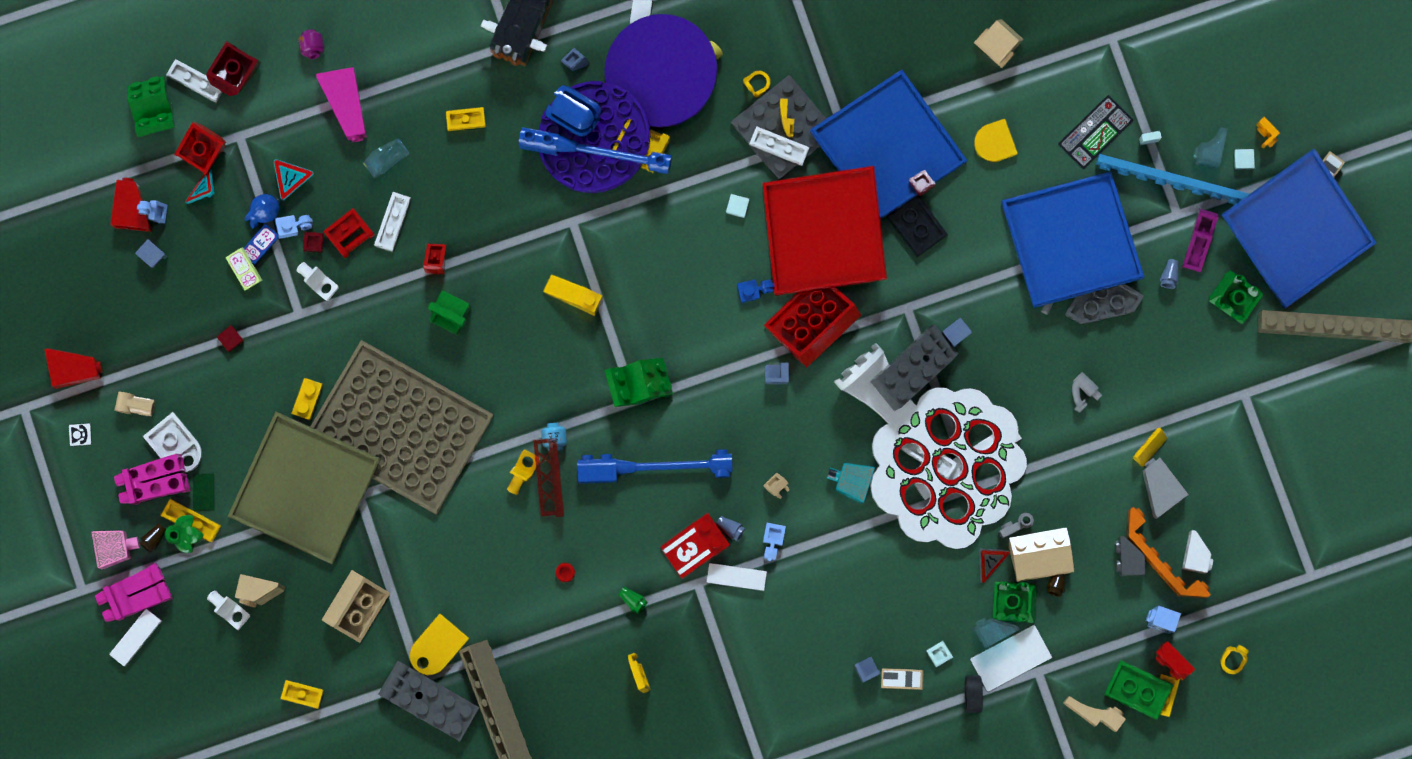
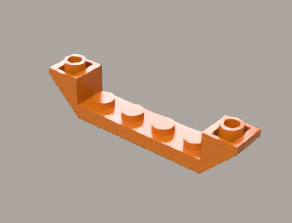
M1132 507L1129 509L1126 538L1144 554L1145 560L1174 593L1182 597H1209L1211 595L1208 592L1210 589L1203 581L1196 580L1187 589L1184 588L1185 583L1178 576L1175 577L1171 573L1172 568L1166 562L1162 563L1158 558L1160 556L1153 547L1149 548L1145 542L1147 540L1141 533L1137 534L1135 532L1146 522L1144 513L1139 508L1135 509Z

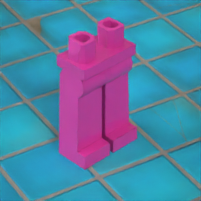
M173 454L129 470L124 469L122 473L114 476L115 484L118 487L126 486V492L119 493L118 495L120 503L136 505L151 499L191 491L187 474L183 473L186 472L182 455Z
M155 563L122 581L103 588L104 591L95 595L99 605L109 602L111 608L102 612L106 622L121 621L125 617L173 599L167 583L164 582L165 578L159 564Z

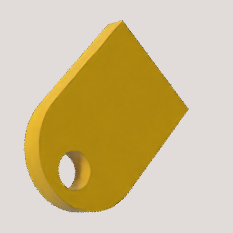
M439 614L413 644L410 650L411 664L418 672L424 675H435L449 664L469 638L443 615ZM422 657L427 658L429 662L428 666L424 669L418 666V660Z

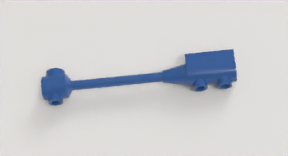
M522 127L519 137L520 149L558 156V152L579 151L647 164L650 171L669 174L672 163V155L652 152L647 157L578 144V142L565 138L560 134Z
M716 450V454H712L709 460L636 463L612 458V454H603L601 459H593V455H582V460L577 461L579 484L617 482V475L647 470L709 468L715 474V478L731 477L730 473H732V454H728V450Z

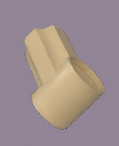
M118 392L114 411L152 417L155 409V400L136 397L130 393Z

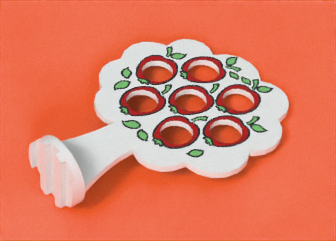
M875 343L871 346L874 351L860 355L855 360L857 365L846 368L841 373L844 378L834 381L841 391L843 390L867 404L888 423L881 427L873 438V456L878 462L879 467L874 472L871 480L872 498L883 511L898 516L900 528L911 539L919 542H930L937 539L949 548H965L974 543L978 538L982 525L995 523L1005 516L1010 508L1012 498L1009 484L1018 481L1024 475L1027 467L1026 456L1023 450L1015 444L1018 435L1017 421L1007 409L992 405L985 394L971 388L956 392L947 388H934L926 391L918 399L916 405L910 399L902 408L894 411L870 382L888 365L884 351ZM938 414H946L955 422L954 434L947 440L937 439L931 432V421ZM976 424L986 425L993 433V442L985 450H977L969 442V431ZM908 443L916 444L923 452V462L918 468L913 470L904 468L898 459L899 450ZM948 453L956 455L962 464L961 473L952 480L944 479L937 470L938 460L941 456ZM985 463L993 464L1000 473L999 483L996 487L989 490L981 488L975 479L976 470ZM913 483L923 484L929 490V503L922 509L911 508L905 500V492ZM951 493L961 494L967 500V513L960 519L949 518L943 510V502Z

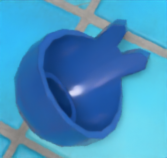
M258 195L252 201L250 211L245 216V221L250 220L252 229L258 226V222L267 223L273 221L278 216L280 210L279 202L272 195Z

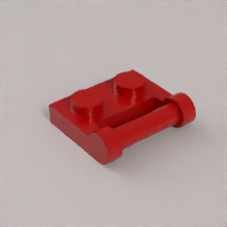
M354 208L323 231L344 258H347L349 253L366 239H371L375 236ZM360 228L364 230L361 235L343 248L341 245L343 241Z

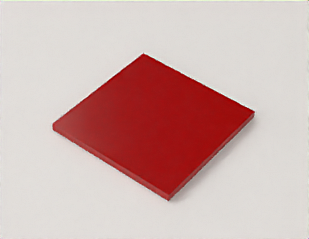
M874 166L762 183L772 277L775 285L774 295L887 280Z

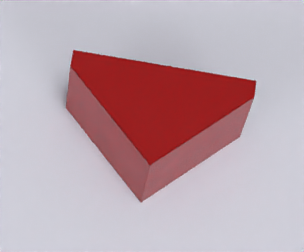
M427 244L423 264L425 273L445 274L446 245Z

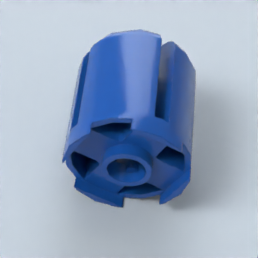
M562 85L554 93L557 97L553 101L552 106H547L546 116L575 135L585 137L597 126L601 115V108L596 102L573 88Z

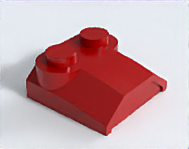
M192 122L174 155L207 175L219 154L224 151L226 141L205 126Z
M1168 641L1159 645V649L1155 652L1157 655L1155 659L1162 666L1166 665L1171 670L1169 673L1176 680H1184L1195 670Z

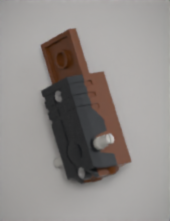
M509 0L498 24L483 20L481 27L494 33L489 45L493 56L510 61L515 66L520 64L526 67L533 49L545 52L547 44H543V42L537 39L554 0Z

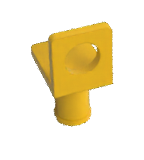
M527 450L522 451L515 467L510 471L514 476L507 487L509 492L516 495L519 493L523 482L528 481L532 477L540 461L539 456ZM524 457H531L533 459L531 467L524 466Z

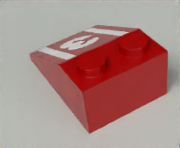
M707 513L660 548L681 579H683L730 547V544L709 513Z

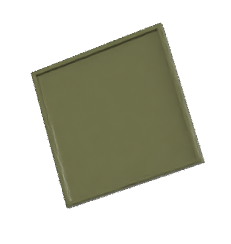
M275 411L227 517L333 564L381 459Z

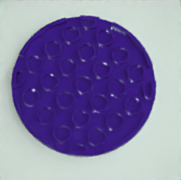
M669 14L650 15L632 22L615 38L605 62V82L618 85L632 94L643 107L650 127L657 128L676 126L698 114L706 105L711 94H713L718 74L716 54L707 36L690 21Z
M590 81L571 86L574 90L596 102L601 108V115L597 126L585 137L577 136L550 120L546 116V110L542 115L539 126L540 131L560 134L565 138L578 142V144L610 150L613 149L615 143H620L616 151L647 156L651 133L647 115L639 101L618 85L602 81ZM630 119L631 122L628 128L625 129L624 125ZM622 129H624L626 132L622 140H617ZM579 151L558 152V156L539 152L544 166L559 183L567 188L584 193H600L615 189L630 180L643 164Z

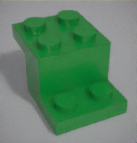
M164 76L152 77L144 82H133L127 86L128 104L135 121L137 137L175 127L174 112L167 93Z
M663 358L638 360L623 367L604 370L614 407L638 405L654 398L673 395L672 385Z

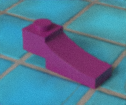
M1199 208L1182 267L1201 272L1218 220L1217 213Z

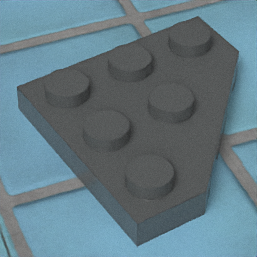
M1126 284L1075 297L1065 315L1082 325L1134 313L1144 295Z

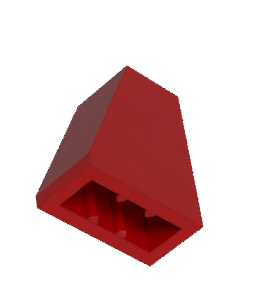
M132 178L116 180L110 225L113 228L152 232L148 215L138 213L137 205L140 204V201H143L139 185Z
M44 349L52 387L55 389L101 379L100 373H103L102 365L94 357Z

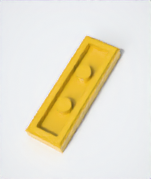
M169 499L161 516L175 523L181 516L193 515L194 522L192 527H195L204 534L202 538L213 543L221 525Z

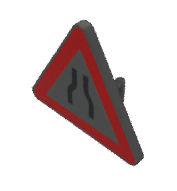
M983 548L979 550V571L982 584L988 580L1006 559L1010 551Z

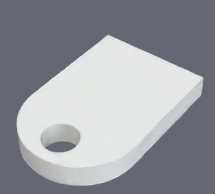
M174 412L143 436L160 458L181 454L184 460L185 457L192 456L194 459L193 464L185 466L186 472L183 473L193 471L201 462L202 448Z

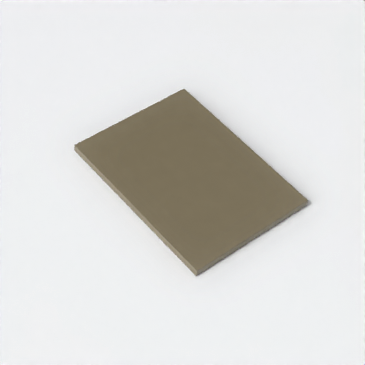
M361 340L310 427L380 458L381 460L372 479L437 515L493 419L494 414Z

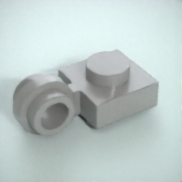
M1023 513L1019 516L1018 522L1012 524L1010 521L1002 525V530L998 532L1001 539L1023 528L1031 527L1034 522L1033 516L1029 513ZM1024 517L1029 519L1028 524L1023 523Z

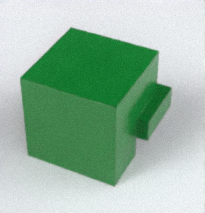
M442 290L436 303L431 302L428 306V310L432 312L429 320L445 330L458 335L461 328H464L467 322L466 318L471 310V306L469 303Z

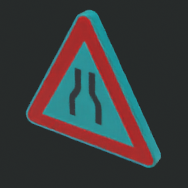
M277 159L274 160L281 200L288 198L314 175L311 170Z
M211 169L207 175L203 174L185 202L187 204L204 197L210 198L215 194Z

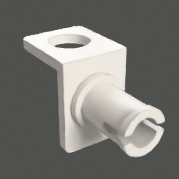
M305 262L298 266L297 272L305 277L304 282L326 301L339 289V286L330 280L318 267L312 269ZM325 284L331 285V290L328 293H322V287Z
M215 590L208 595L207 600L216 606L214 612L223 617L237 630L250 618V614L229 597L223 598ZM236 612L242 613V619L239 622L233 621V615Z

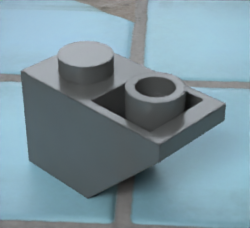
M1120 536L1118 541H1115V552L1119 553V560H1116V572H1119L1120 576L1145 575L1144 554L1127 538Z

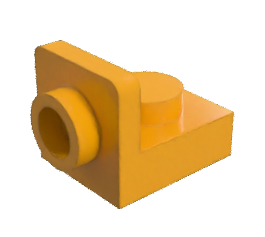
M1264 116L1256 124L1258 132L1263 137H1268L1261 145L1263 149L1267 145L1272 147L1278 141L1276 137L1280 134Z

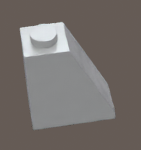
M1152 458L1144 464L1146 469L1142 472L1152 514L1157 519L1189 494L1161 458L1158 460Z

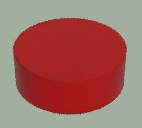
M561 563L556 568V577L561 582H570L575 576V569L569 563Z

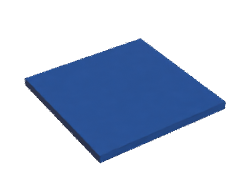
M900 70L810 129V133L837 171L869 166L875 167L881 219L918 195L909 183L910 178L925 170L934 183H937L968 161L903 70Z
M1315 149L1306 153L1221 214L1284 309L1376 244L1373 236Z
M1111 172L1001 200L1033 308L1144 279L1143 270Z

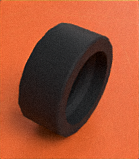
M965 676L966 712H982L983 688L981 676Z

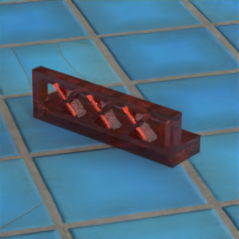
M557 438L535 439L533 443L541 516L556 515V517H563L564 506ZM549 443V452L545 456L538 451V444ZM545 460L551 464V471L547 475L540 470V465ZM547 479L553 483V490L549 494L542 489V484ZM548 498L555 502V510L545 511L544 503Z

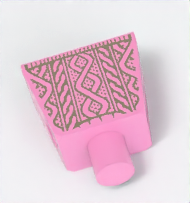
M125 531L92 532L99 569H105L131 559L130 550L140 548L138 537L127 539Z

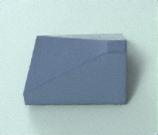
M575 48L561 60L572 71L590 64L586 57Z

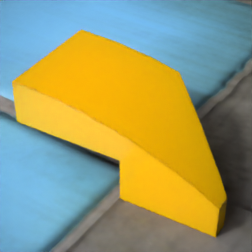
M780 99L782 126L786 136L793 138L794 119L787 118L788 99Z

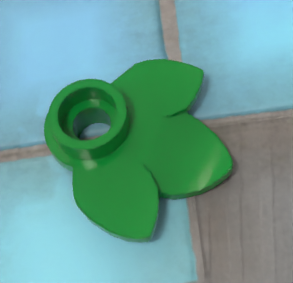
M193 515L179 517L175 524L169 526L165 531L166 540L171 544H175L177 549L183 553L193 552L192 544L198 542L204 536L201 531L192 527L194 522ZM171 532H176L177 538H173Z

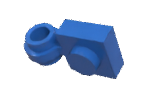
M756 279L738 283L737 287L741 303L760 299L759 291H762L763 294L773 292L775 285L772 283V280L760 282L761 286L758 287Z

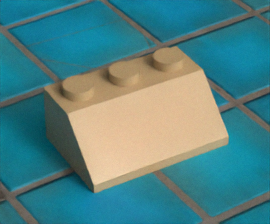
M1067 528L1009 538V550L1017 582L1074 572Z
M351 570L322 621L360 643L390 593Z
M240 574L235 598L240 599L239 603L256 608L257 604L263 605L284 592L286 587L276 582Z

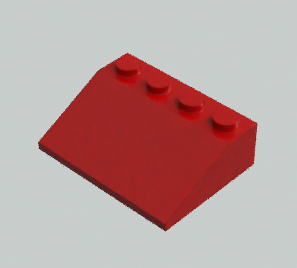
M833 287L798 292L764 326L807 368L862 315L851 300L837 288Z

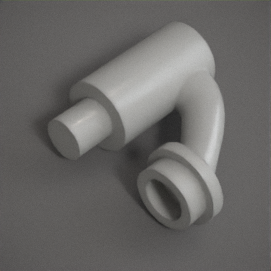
M1083 372L1073 380L1072 394L1076 404L1074 410L1081 412L1088 405L1085 399L1081 401L1080 388L1089 397L1092 395L1096 400L1102 396L1097 390L1099 387Z

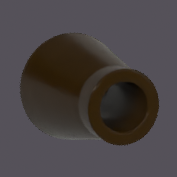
M157 523L154 528L140 538L139 544L151 553L157 549L166 529Z
M1066 574L1055 575L1050 578L1046 586L1048 594L1056 597L1062 596V593L1065 592Z

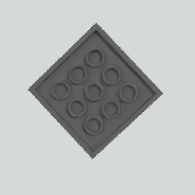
M788 75L733 119L731 124L748 144L757 126L809 147L806 156L808 158L820 148V145L810 133V129L826 118L793 78ZM780 99H788L787 118L794 119L793 138H788L783 129L780 117ZM749 145L778 180L798 166L796 163Z

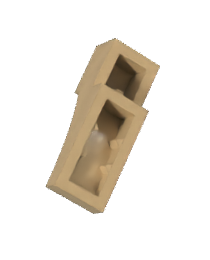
M1070 696L1063 702V704L1093 726H1097L1099 722H1102L1112 731L1117 732L1126 720L1123 717L1124 713L1116 707L1113 709L1109 707L1106 710L1095 709L1076 701Z

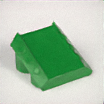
M1230 270L1224 274L1218 286L1209 296V301L1243 324L1263 296V293L1256 286L1246 282L1244 276L1237 275Z
M995 582L993 620L1034 623L1038 591L1036 584Z

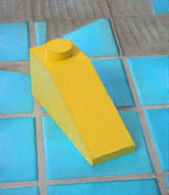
M554 275L550 276L543 291L593 316L596 315L603 300L602 295Z

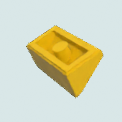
M1160 427L1151 434L1133 456V459L1143 467L1167 440L1165 433Z

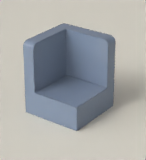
M148 239L135 253L151 268H154L162 258H167Z
M959 318L942 333L955 348L972 331Z
M789 363L765 366V384L789 383Z
M872 657L854 665L862 683L881 674Z

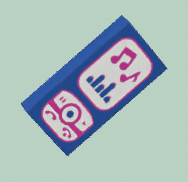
M264 224L244 247L245 252L254 265L261 260L279 239L278 234Z

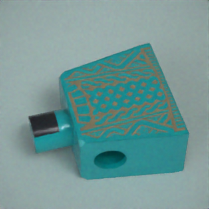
M844 463L841 471L830 468L827 479L838 482L835 489L837 492L863 504L875 467Z

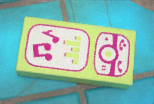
M240 248L226 257L244 290H248L262 281L244 248Z

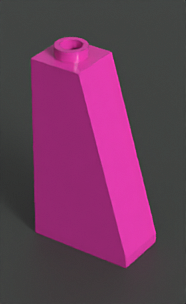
M354 67L316 74L347 139L352 140V142L362 141L363 138L367 137Z

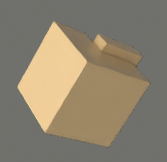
M1000 19L989 29H985L974 43L1003 68L1015 55L1013 51L1024 39Z

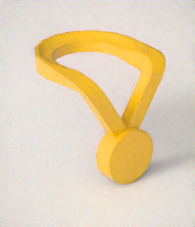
M755 71L743 79L745 86L756 98L764 94L770 87V78L763 71ZM756 75H763L767 81L766 86L755 92L748 81Z
M1238 645L1237 648L1227 647L1220 660L1222 669L1228 674L1239 673L1248 661L1247 654L1249 651L1241 645ZM1231 651L1238 652L1243 657L1240 666L1236 670H1230L1225 665V659Z

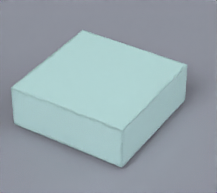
M1156 131L1142 134L1139 138L1140 145L1159 142L1162 138L1161 133Z
M1254 149L1234 150L1235 170L1255 168Z
M731 194L726 213L744 218L749 199Z
M943 641L926 651L935 667L953 658Z

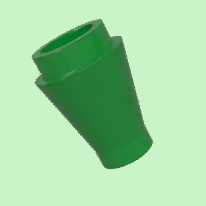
M626 586L618 594L632 612L638 614L648 603L644 596L628 589Z

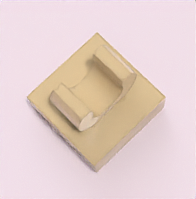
M778 473L763 485L768 492L780 499L782 496L779 492L782 489H785L787 492L789 491V487L786 486L788 482Z

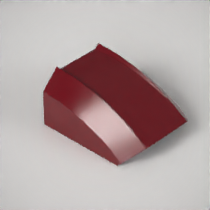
M226 41L207 71L206 76L210 85L228 96L238 95L251 79L261 62Z

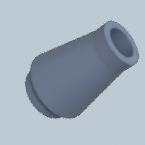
M1168 259L1167 265L1160 277V285L1162 287L1174 289L1178 285L1179 262L1177 260Z
M723 516L716 523L717 527L732 541H739L746 528L742 527L743 524Z

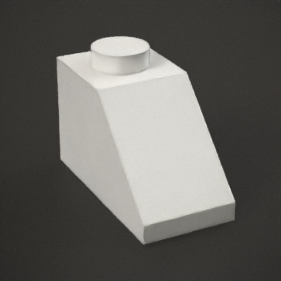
M1191 530L1188 535L1182 569L1206 574L1208 570L1212 569L1213 559H1210L1211 553L1198 533Z

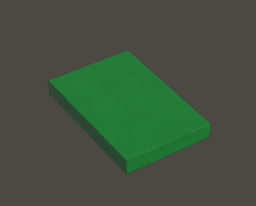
M1120 660L1104 696L1158 720L1174 685Z

